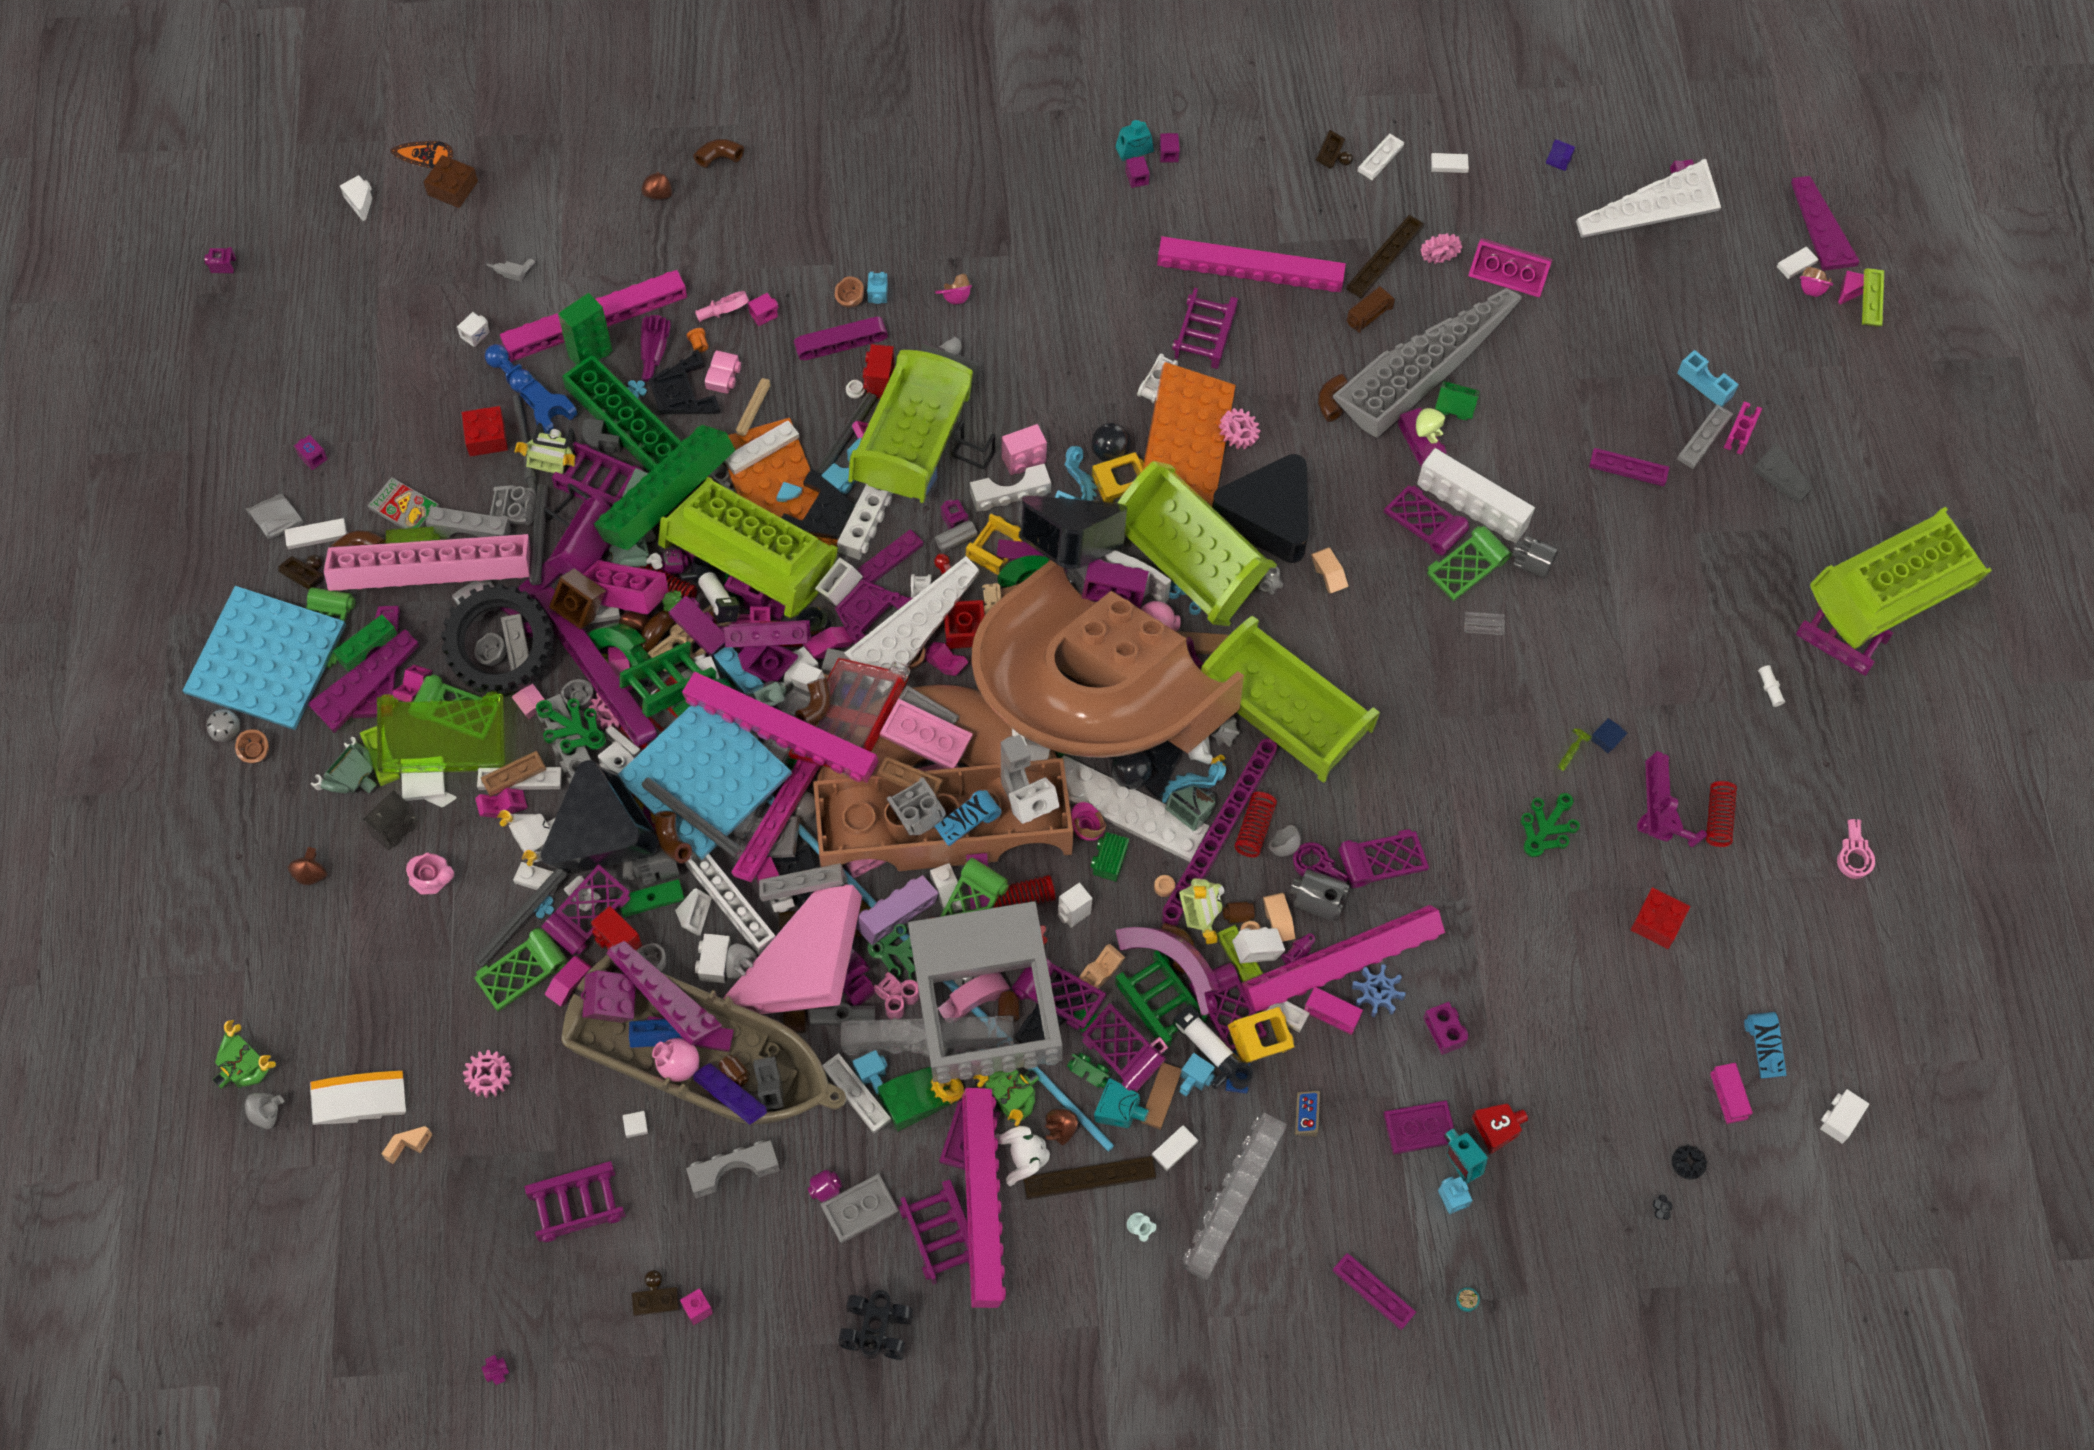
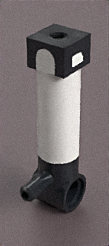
M697 556L694 557L691 571L680 573L679 579L681 581L692 580L699 584L714 608L713 616L717 623L737 622L740 605L736 598L729 597L712 570L711 564Z
M1189 1004L1174 1018L1173 1026L1182 1035L1186 1034L1222 1071L1211 1082V1086L1217 1089L1229 1079L1230 1084L1235 1089L1247 1088L1252 1079V1068L1247 1063H1243L1200 1019V1014ZM1241 1072L1245 1074L1246 1079H1238L1236 1073Z

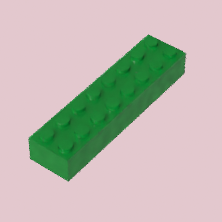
M593 354L562 376L565 389L597 420H604L606 429L612 435L620 436L621 444L649 472L681 444V441Z
M705 425L697 427L688 438L684 439L675 450L671 451L651 472L642 477L639 483L629 489L627 494L615 502L594 523L603 541L628 551L662 517H665L736 451L728 434Z

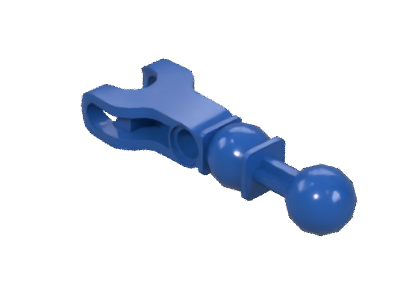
M494 344L487 348L485 352L487 364L493 368H501L506 373L507 383L514 391L520 393L525 402L534 410L536 425L542 423L545 434H550V431L554 428L551 422L553 416L563 415L569 420L577 416L575 406L565 395L549 393L532 377L529 371L522 369L521 364L514 366L509 361V354L504 346Z

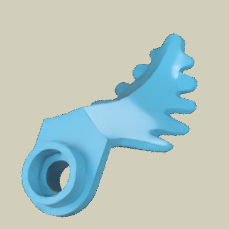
M1071 446L1066 452V462L1064 465L1080 485L1081 499L1092 501L1094 500L1093 496H1097L1092 489H1097V486L1091 482L1094 481L1093 477L1079 468L1080 462L1083 459V449L1079 446Z
M1217 761L1215 764L1213 763L1209 768L1208 777H1202L1193 773H1186V776L1177 775L1175 777L1176 781L1171 780L1168 783L1170 785L1166 786L1162 802L1166 803L1171 793L1191 786H1197L1198 788H1211L1215 786L1217 780L1221 781L1224 777L1226 766L1220 761Z

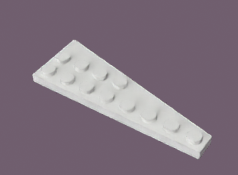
M1703 159L1701 162L1675 172L1665 179L1658 180L1631 195H1626L1614 203L1611 202L1599 210H1594L1578 218L1576 223L1581 238L1715 212L1721 209V205L1707 160Z
M965 556L844 653L845 657L851 661L889 669L893 674L902 675L977 577L979 569ZM865 677L873 685L875 679ZM881 681L877 690L885 696L894 683Z

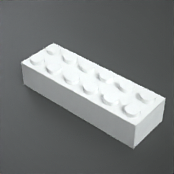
M1436 448L1422 464L1417 485L1423 490L1436 495L1438 499L1451 504L1456 510L1466 513L1473 520L1481 522L1488 529L1496 531L1506 540L1512 541L1515 544L1528 528L1535 509L1532 505Z

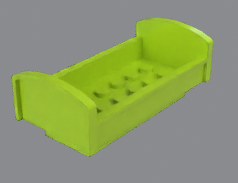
M900 350L897 356L896 367L857 450H853L850 456L848 482L856 480L877 489L909 498H918L921 503H924L928 484L964 402H968L970 398L973 371L954 360L940 355L917 350Z
M1153 461L1138 475L1118 501L1119 504L1127 506L1125 535L1208 615L1207 619L1213 625L1230 626V618L1271 567L1275 568L1277 564L1273 560L1266 559L1175 473L1176 469L1172 465Z
M710 477L705 478L703 484L667 518L662 517L660 521L659 546L666 549L675 544L785 605L784 615L790 619L801 613L818 596L819 592L815 588L836 563L838 552L836 546L832 544L830 546L818 540L817 537L714 482Z
M1946 507L1940 509L1933 517L1835 567L1832 565L1826 567L1811 582V590L1823 613L1840 636L1854 649L1862 646L1867 640L1964 589L1969 590L1975 587L1992 571L1990 567L1986 569L1975 551L1947 515L1946 511L1948 509Z
M1251 616L1219 645L1202 665L1201 671L1211 679L1223 683L1237 671L1243 674L1241 703L1237 713L1316 773L1318 779L1325 783L1329 771L1367 731L1370 733L1374 731L1380 712L1374 707L1369 711L1364 709L1258 628L1259 620Z

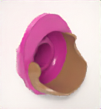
M1806 267L1802 276H1800L1801 288L1809 296L1818 297L1825 293L1829 286H1833L1831 278L1827 280L1825 272L1816 268Z
M960 274L956 276L952 285L944 284L945 289L935 291V294L942 293L944 298L951 304H961L968 299L972 285H970L966 274Z
M1080 802L1071 810L1073 832L1080 839L1095 841L1103 835L1107 825L1102 814L1092 804Z

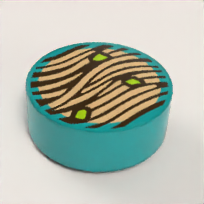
M1471 1288L1462 1289L1456 1297L1457 1306L1465 1312L1475 1310L1479 1304L1478 1293Z

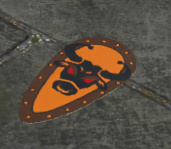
M441 141L410 142L398 145L390 150L395 157L404 162L433 169L442 155L453 159L451 146Z

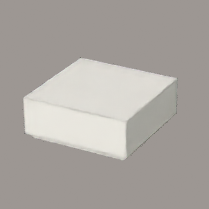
M644 1111L623 1115L626 1138L648 1134Z

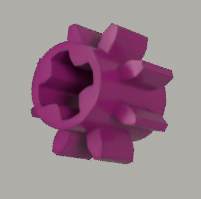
M496 1355L486 1358L487 1364L481 1368L487 1383L493 1381L495 1385L505 1382L504 1375L509 1374V1370L504 1358L497 1359Z

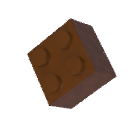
M442 155L423 182L428 196L460 208L477 184L478 179L474 167Z
M574 568L560 577L549 608L581 630L594 621L606 590Z

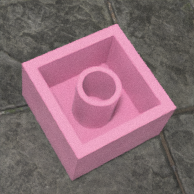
M1038 424L1002 436V459L1010 475L1021 474L1026 468L1046 463L1047 442Z

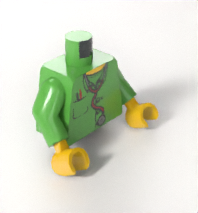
M234 1020L227 1021L224 1024L225 1034L215 1061L222 1071L212 1080L220 1089L230 1081L238 1088L259 1084L269 1069L276 1066L275 1061L268 1062L271 1055L260 1057L239 1035L236 1036L234 1034L241 1030L240 1024L232 1027Z
M1017 1070L1012 1072L998 1071L990 1076L974 1075L973 1079L980 1080L977 1084L979 1088L987 1084L985 1088L992 1089V1096L996 1099V1105L1008 1117V1120L1011 1122L1016 1120L1015 1126H1019L1022 1120L1031 1115L1035 1104V1090L1032 1085L1039 1080L1033 1070H1029L1023 1076Z

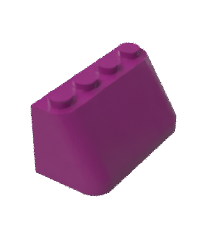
M596 494L583 501L546 562L562 575L574 568L583 574L597 560L602 561L603 558L601 556L604 551L606 552L611 547V544L603 541L594 526L599 517L610 509V506L601 496Z

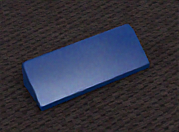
M666 1019L629 1022V1043L632 1048L651 1047L659 1042L664 1043L673 1038H682Z

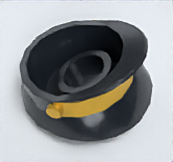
M807 607L796 617V621L810 620L811 637L831 627L828 614L819 607Z

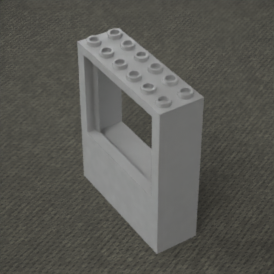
M1035 901L908 922L933 1082L947 1083L951 1079L956 1078L966 1080L974 1075L990 1076L998 1071L1012 1072L1016 1068L1021 1067L1032 1069L1039 1064L1055 1065L1062 1061L1061 1035ZM1032 967L1045 1040L945 1056L933 983Z

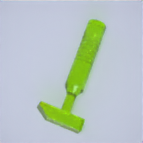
M1574 728L1572 730L1579 738L1576 742L1572 743L1560 761L1559 769H1566L1579 749L1582 739L1586 742L1590 740L1591 736L1581 729Z

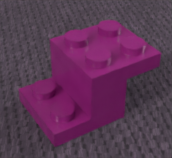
M729 576L724 585L725 590L742 596L746 609L750 610V607H770V618L782 621L785 605L735 577Z

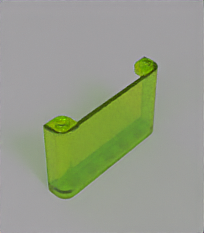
M488 692L482 697V700L398 702V699L390 694L377 697L378 771L384 774L478 771V768H501L505 766L503 694Z

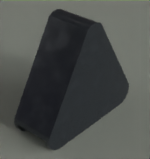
M1290 454L1218 488L1213 495L1212 508L1248 542L1288 563L1301 561L1305 554L1309 535L1306 460L1298 454Z
M1025 496L1022 498L1021 531H1019L1018 537L1063 568H1081L1124 545L1127 506L1123 504L1042 496Z
M586 760L578 765L541 850V858L544 863L563 869L570 874L593 870L598 864L601 867H607L651 857L657 852L660 842L655 830L618 773L613 770H607L594 761Z

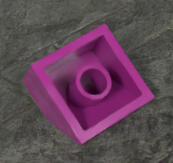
M779 645L746 646L738 654L742 670L766 682H778L797 660L798 654Z

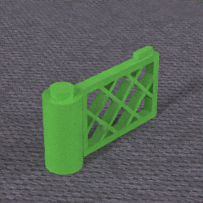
M1486 526L1475 528L1471 533L1472 537L1441 562L1435 561L1427 568L1429 570L1427 575L1453 602L1495 568L1504 565L1512 556V552ZM1471 545L1476 550V556L1464 555L1465 549ZM1452 559H1462L1461 567L1450 566V561ZM1464 559L1476 560L1475 568L1464 567ZM1478 560L1487 561L1490 566L1487 569L1478 568ZM1438 570H1446L1447 579L1438 578L1434 573ZM1460 571L1461 580L1449 579V572ZM1474 572L1475 578L1473 580H1463V573ZM1449 583L1460 584V590L1454 594L1449 589Z
M311 587L308 592L306 609L321 614L324 613L330 617L334 615L340 616L342 621L346 620L347 613L355 607V598H353L351 593L328 591L327 589ZM334 652L329 659L327 668H332L333 664L337 665L338 660Z
M431 675L425 677L408 713L418 720H428L484 741L501 705L498 704L499 701L489 696L486 699L446 685L440 677ZM446 691L454 693L456 699L445 703L443 697ZM467 699L474 701L475 706L464 710L462 701ZM459 703L462 711L450 715L447 707ZM486 706L494 708L492 714L484 717L480 711L481 708ZM445 708L448 716L441 719L434 717L436 711ZM477 710L480 718L469 722L466 714ZM464 715L467 723L460 726L454 724L452 719ZM483 722L485 728L482 734L473 731L471 726Z
M970 858L965 864L961 877L940 917L949 916L947 915L948 912H950V915L993 908L999 895L1003 896L1009 888L1007 884L1008 879L975 858ZM964 882L971 887V895H963L961 887ZM979 895H985L991 899L987 906L981 907ZM974 897L976 909L968 910L965 899ZM960 900L963 912L954 913L952 905L954 901Z
M536 928L530 932L526 942L489 968L485 965L476 972L477 976L474 978L499 1012L551 974L558 973L569 961L553 938L542 928ZM528 948L531 952L529 961L519 960L520 953ZM505 963H514L511 974L501 973L502 966ZM518 964L528 965L526 976L516 974ZM532 966H539L544 971L537 977L530 976ZM488 975L496 976L494 986H486L482 980ZM500 976L510 978L508 988L498 987ZM514 978L525 979L524 986L520 989H512ZM496 991L507 992L506 999L498 1004L495 1000Z

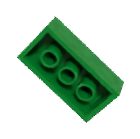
M587 293L558 313L568 357L576 365L592 354L600 360L607 357L613 351L603 307L590 293Z

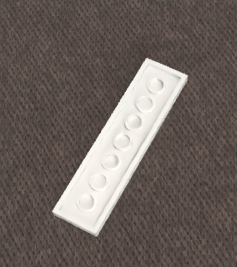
M1063 755L1069 803L1073 805L1080 802L1092 804L1102 814L1105 821L1189 862L1192 860L1209 830V825L1203 823L1196 831H1192L1165 809L1166 804L1135 789L1129 790L1126 787H1121L1114 779Z

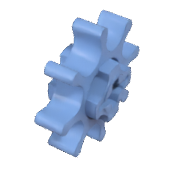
M1384 964L1381 965L1380 974L1372 975L1368 968L1364 967L1362 975L1367 981L1365 983L1354 981L1352 984L1353 990H1360L1364 995L1357 999L1355 1005L1359 1007L1362 1003L1371 1004L1373 1007L1372 1017L1376 1016L1377 1008L1380 1006L1386 1007L1389 1014H1394L1396 1008L1391 1004V999L1397 998L1402 1001L1405 997V992H1398L1393 987V985L1400 983L1401 975H1397L1393 979L1387 978L1384 974L1386 969Z

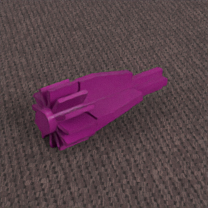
M659 315L645 316L642 319L640 332L641 360H643L644 364L642 381L649 382V379L653 377L655 366H659L666 349L667 338H669L670 320H666L665 317L663 318Z

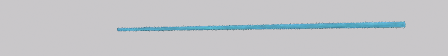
M770 794L765 800L772 805L775 797ZM799 823L798 834L819 854L818 841ZM843 868L847 876V884L853 885L862 895V900L870 908H873L877 902ZM899 927L898 932L902 934L904 929ZM906 934L899 938L904 942L910 936ZM953 980L943 981L952 992L959 988ZM979 1006L971 1010L1005 1046L1015 1045ZM1038 1067L1028 1069L1033 1070L1037 1074L1039 1081L1066 1109L1076 1114L1078 1121L1108 1152L1114 1147L1110 1140Z

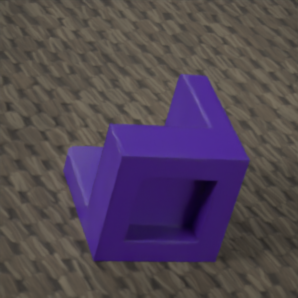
M1555 139L1546 164L1566 171L1572 159L1575 146Z

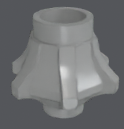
M1277 566L1275 568L1271 567L1256 588L1265 592L1268 591L1270 595L1274 594V590L1277 588H1282L1283 583L1280 580V569Z
M1232 717L1226 720L1210 734L1215 737L1218 745L1225 743L1229 747L1232 746L1233 739L1240 732L1235 725L1236 718Z

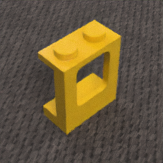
M1136 452L1092 466V477L1103 502L1113 503V499L1121 497L1132 484L1130 482L1118 485L1111 469L1131 463L1137 477L1142 472L1144 463L1141 458H1138Z
M990 514L989 522L973 544L970 542L966 547V557L999 575L1000 571L1009 562V559L1004 558V560H1001L984 550L982 547L993 531H999L1012 538L1013 541L1023 542V540L1018 537L1019 531H1021L1020 527L1009 524L1000 516Z
M1280 1007L1235 1020L1227 1025L1239 1059L1243 1063L1249 1064L1264 1057L1280 1052L1284 1053L1295 1047L1293 1036L1286 1025V1017ZM1270 1019L1278 1043L1263 1047L1255 1029V1024Z

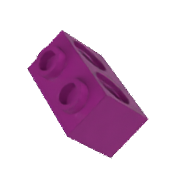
M1446 1002L1426 1010L1423 1019L1441 1055L1465 1046L1468 1040V1032L1465 1026H1461L1455 1007H1451L1450 1003ZM1438 1016H1445L1447 1021L1439 1020ZM1447 1034L1455 1035L1457 1040L1449 1039Z

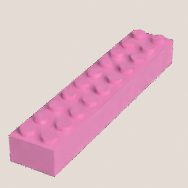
M528 534L331 547L327 551L324 575L328 591L530 577L532 552Z

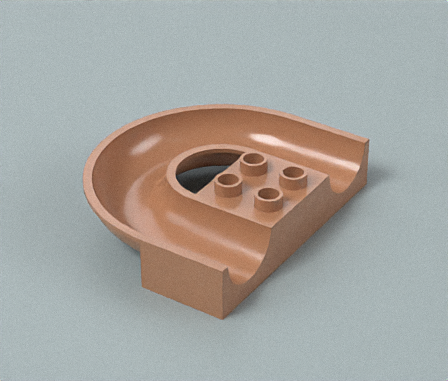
M1052 560L1006 594L988 611L977 629L972 646L973 675L978 689L991 709L1018 734L1038 745L1060 753L1095 758L1119 757L1148 750L1167 740L1186 753H1190L1240 709L1244 680L1243 674L1237 671L1224 683L1211 679L1193 662L1187 649L1185 637L1112 591L1098 602L1082 599V595L1075 590L1066 577L1063 567L1057 565ZM1058 668L1085 686L1070 681Z
M926 685L912 688L958 715L959 720L955 726L973 734L959 761L967 767L923 772L943 779V783L936 795L946 813L943 819L971 799L976 791L986 790L1002 810L1000 816L990 823L982 821L950 846L947 845L935 827L921 835H909L887 800V797H892L906 788L877 777V771L886 756L911 767L927 759L879 736L872 750V753L877 755L879 762L867 783L863 781L856 782L844 772L839 774L831 768L824 766L820 767L817 781H813L821 867L839 863L843 865L862 859H877L893 864L897 871L938 868L950 863V866L965 865L966 854L987 853L988 863L998 862L999 856L1008 849L1029 843L1051 844L1060 848L1064 855H1072L1073 827L1063 758H1056L1055 752L1050 749L1048 759L1030 761V766L1024 768L1029 784L1046 777L1055 786L1059 808L1022 824L1013 815L1011 803L1001 784V741L1012 736V728L991 709L981 692L973 688L956 685ZM888 696L869 705L865 713L878 716ZM846 723L838 737L845 740L852 725ZM858 726L850 743L862 748L871 729Z

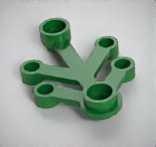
M570 699L567 703L572 721L554 711L551 702L541 700L537 703L536 711L539 717L550 718L566 727L558 730H546L543 733L546 743L551 744L557 738L578 734L583 738L571 741L564 739L561 741L560 748L563 753H570L573 748L588 746L591 749H599L604 746L606 737L602 731L597 729V713L595 709L588 708L584 712L585 719L589 724V730H587L581 724L580 703L577 699ZM572 704H577L576 707H571ZM544 709L549 710L548 712L542 713ZM589 713H593V714H594V716H592V717H588L587 715H588ZM549 734L553 735L552 738H546ZM595 738L599 739L597 742H592ZM566 744L570 745L569 748H563Z
M1562 793L1558 796L1556 808L1547 821L1543 812L1544 801L1541 798L1533 799L1531 808L1535 812L1540 830L1537 836H1535L1532 827L1533 815L1530 813L1522 815L1520 822L1524 826L1527 836L1523 848L1528 856L1538 857L1542 855L1544 850L1553 848L1565 849L1568 846L1570 840L1566 835L1558 836L1557 840L1544 841V839L1548 835L1567 832L1573 834L1578 831L1580 824L1575 819L1569 820L1567 824L1554 826L1563 811L1571 809L1574 800L1570 794ZM1565 798V799H1567L1569 802L1566 803V802H1564L1562 799ZM1537 802V803H1539L1541 806H1540V807H1537V806L1534 805V803ZM1524 818H1529L1530 822H1526ZM1570 824H1574L1576 828H1571ZM1559 840H1564L1566 844H1561ZM1531 844L1537 845L1538 848H1532Z
M897 924L894 930L873 945L868 944L869 954L874 958H881L889 969V973L893 975L892 970L896 968L898 975L895 977L899 978L902 975V968L895 965L889 954H893L899 958L909 972V979L917 982V979L913 978L915 966L909 958L913 957L912 948H910V937L898 946L890 945L898 937L907 934L908 928L905 924ZM899 926H902L904 928V932L902 934L898 932ZM876 944H879L881 946V950L879 952L875 950Z

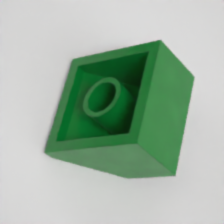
M1443 381L1435 409L1443 415L1455 414L1461 420L1472 419L1480 390Z

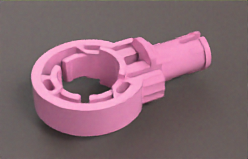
M739 291L723 297L717 302L712 300L709 306L696 310L695 313L699 322L712 316L720 318V314L742 307L749 302L745 291Z
M1850 819L1847 821L1849 839L1842 841L1843 848L1838 853L1837 864L1844 875L1849 878L1859 879L1865 877L1873 870L1875 856L1868 847V840H1864L1861 837V820L1857 819V822H1855V819ZM1849 853H1856L1862 856L1864 867L1860 869L1853 868L1851 865L1846 867ZM1869 864L1868 869L1866 870V872H1863V870H1864V869L1866 868V866Z

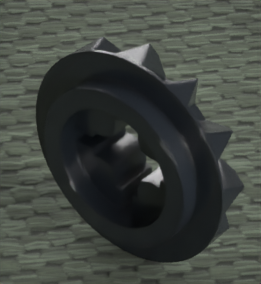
M1686 1145L1679 1147L1674 1152L1672 1166L1679 1176L1692 1180L1704 1174L1707 1160L1705 1159L1704 1152H1701L1698 1147ZM1688 1155L1691 1157V1160L1696 1162L1693 1163L1692 1168L1689 1166V1163L1683 1162L1688 1158Z

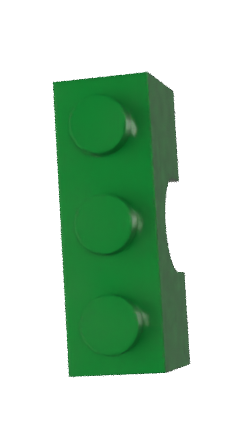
M381 614L333 652L338 662L347 672H350L366 659V655L371 649L377 646L381 648L398 634L395 627Z

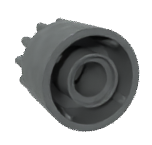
M1526 535L1523 541L1518 540L1513 550L1512 557H1515L1513 565L1545 579L1559 548Z
M660 845L653 856L632 861L636 879L642 878L644 886L680 876L676 861L667 856Z

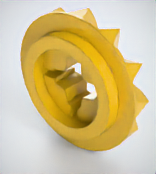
M959 1078L951 1079L947 1083L933 1082V1079L931 1080V1090L935 1091V1097H940L942 1102L948 1101L950 1104L955 1101L958 1102L964 1093V1087ZM951 1085L949 1090L945 1091L943 1087Z

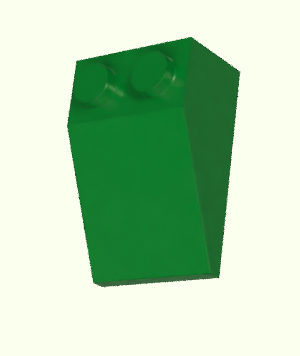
M931 1067L896 1077L877 1087L878 1096L897 1132L952 1105L948 1101L942 1102L940 1097H935V1091L931 1090V1080L933 1079ZM948 1086L943 1087L945 1091L949 1090Z

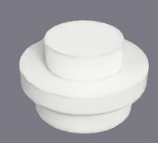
M859 380L850 381L846 386L847 395L855 399L862 397L865 393L864 385Z

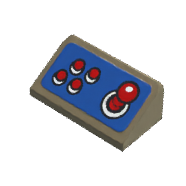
M1320 1091L1297 1092L1295 1135L1317 1137Z

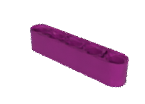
M872 317L801 335L795 338L794 345L799 359L806 361L881 342L888 337V333L881 317Z

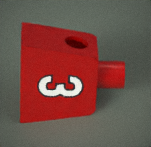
M1502 1104L1476 1110L1472 1120L1489 1153L1492 1154L1520 1135L1522 1132L1520 1124L1527 1122L1528 1116L1523 1109L1513 1113L1509 1104Z

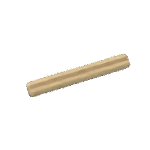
M762 378L736 428L737 435L745 436L770 387L769 379Z

